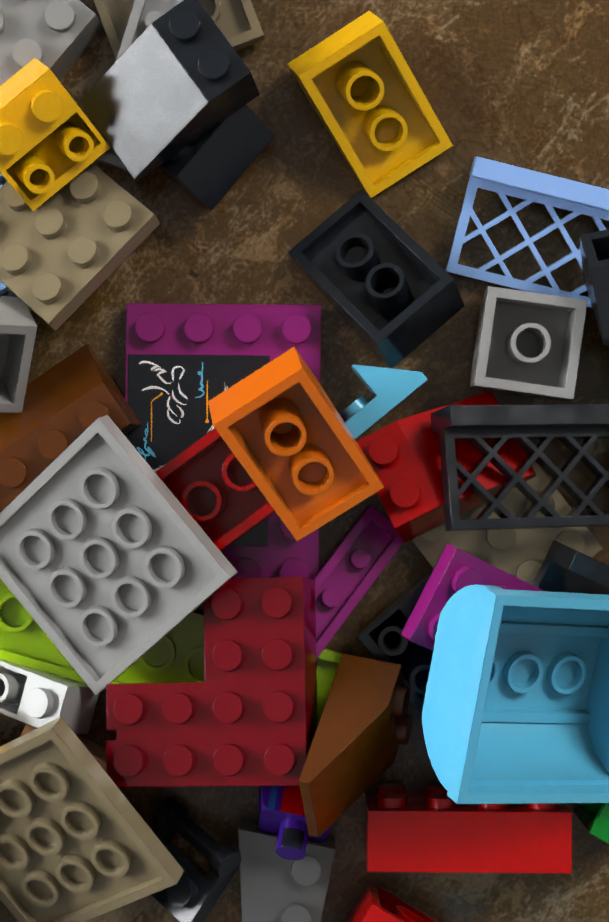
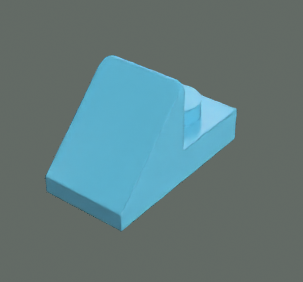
M353 364L351 366L352 370L375 398L368 403L362 395L342 411L340 415L346 421L344 423L354 439H356L428 379L419 371Z

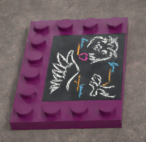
M126 303L125 399L142 426L125 437L156 472L214 429L208 405L209 400L294 346L320 383L321 305ZM275 512L222 551V554L238 572L231 579L306 577L313 579L319 571V528L297 542Z

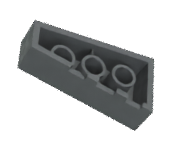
M240 817L238 840L239 854L241 855L242 922H321L336 850L335 836L329 835L325 842L308 840L306 854L303 859L287 860L275 853L278 834L260 830L258 828V820Z

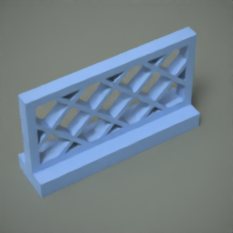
M475 156L445 271L522 291L588 300L587 307L592 308L589 297L580 295L587 291L585 284L571 292L560 290L550 272L573 258L576 259L583 271L580 255L581 248H576L563 224L580 214L592 217L599 231L606 230L601 219L609 221V189ZM478 188L496 192L507 209L506 212L484 225L481 224L473 210ZM506 195L524 199V201L512 207ZM533 202L544 204L554 223L529 237L516 212ZM553 207L572 212L559 219ZM471 216L477 229L465 235ZM511 216L524 241L499 255L486 230ZM558 228L571 253L546 266L533 242ZM481 234L494 259L478 268L458 264L463 244ZM528 246L541 270L525 280L513 278L503 260ZM498 263L504 275L486 270ZM545 276L551 287L533 282Z

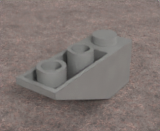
M0 660L1 714L36 728L62 717L75 734H88L99 694L95 695L85 683Z

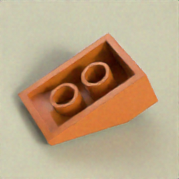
M295 346L208 401L214 428L297 542L384 488L378 475L323 387Z

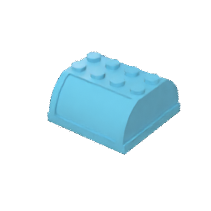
M474 584L458 590L447 601L440 613L435 635V644L422 710V726L431 765L440 783L448 791L447 796L456 804L609 803V595L511 590L494 585Z

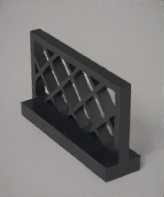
M609 404L450 405L430 414L432 433H439L446 531L609 526V515H605L591 501L603 484L609 489V463L603 468L587 452L597 438H609ZM529 439L541 440L535 446ZM552 439H559L573 453L561 469L542 452ZM575 439H584V441L579 444ZM468 440L483 454L469 472L456 460L455 441ZM484 440L495 441L491 446H489ZM507 440H515L528 453L527 457L515 471L497 454V451ZM579 460L597 477L585 493L567 477ZM489 461L508 479L495 496L489 493L475 479ZM534 461L553 478L540 495L521 478ZM458 477L462 480V481L459 483V485H458ZM559 485L577 502L567 516H560L546 502ZM514 486L532 503L521 518H515L501 504V501ZM468 487L486 504V507L476 519H460L459 497ZM583 510L589 514L587 516H579ZM493 511L500 517L488 519ZM538 511H540L545 517L534 516Z

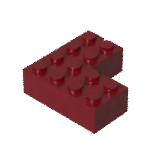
M306 577L230 579L204 602L205 682L106 684V730H116V740H106V773L117 787L299 786V779L318 727L315 580Z

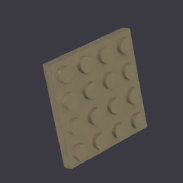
M62 717L0 747V900L18 922H85L178 883L184 872L182 867Z

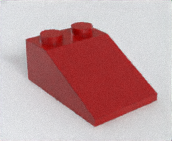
M492 391L397 420L356 441L384 486L377 494L395 530L404 543L445 523L439 433H432L430 414L450 405H499ZM468 440L455 441L456 460L469 472L483 454ZM495 440L484 441L491 446ZM507 440L497 451V454L514 471L527 457L522 447L515 440ZM490 461L475 478L493 496L508 480ZM532 465L521 477L525 482L536 477ZM458 477V485H459V483H460L462 480ZM469 487L459 497L460 515L484 503Z

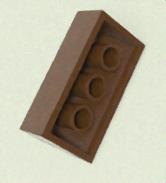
M89 344L84 345L27 384L22 413L0 412V513L97 418L108 415L125 436L142 426Z

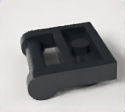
M171 798L159 807L156 813L157 823L152 831L184 872L176 885L151 894V896L179 922H204L241 863V855L230 845H221L187 815V808L177 799ZM177 833L209 860L210 869L208 872L203 870L172 842Z

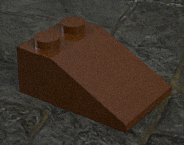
M348 654L342 655L299 779L309 836L319 838L395 762L399 745L408 744L412 731L413 716L406 714L410 699V687L403 686L402 665Z

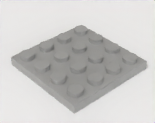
M108 415L97 418L0 513L1 580L95 695L106 689V684L114 682L238 573Z

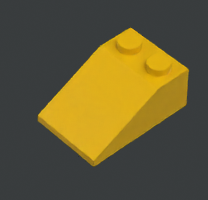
M371 11L358 17L287 64L308 101L370 198L453 146L384 21Z

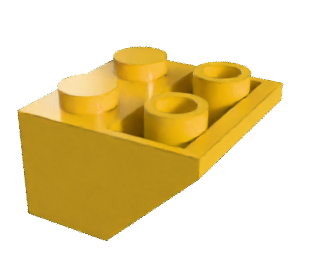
M36 58L0 86V174L29 208L35 211L111 148L51 69Z

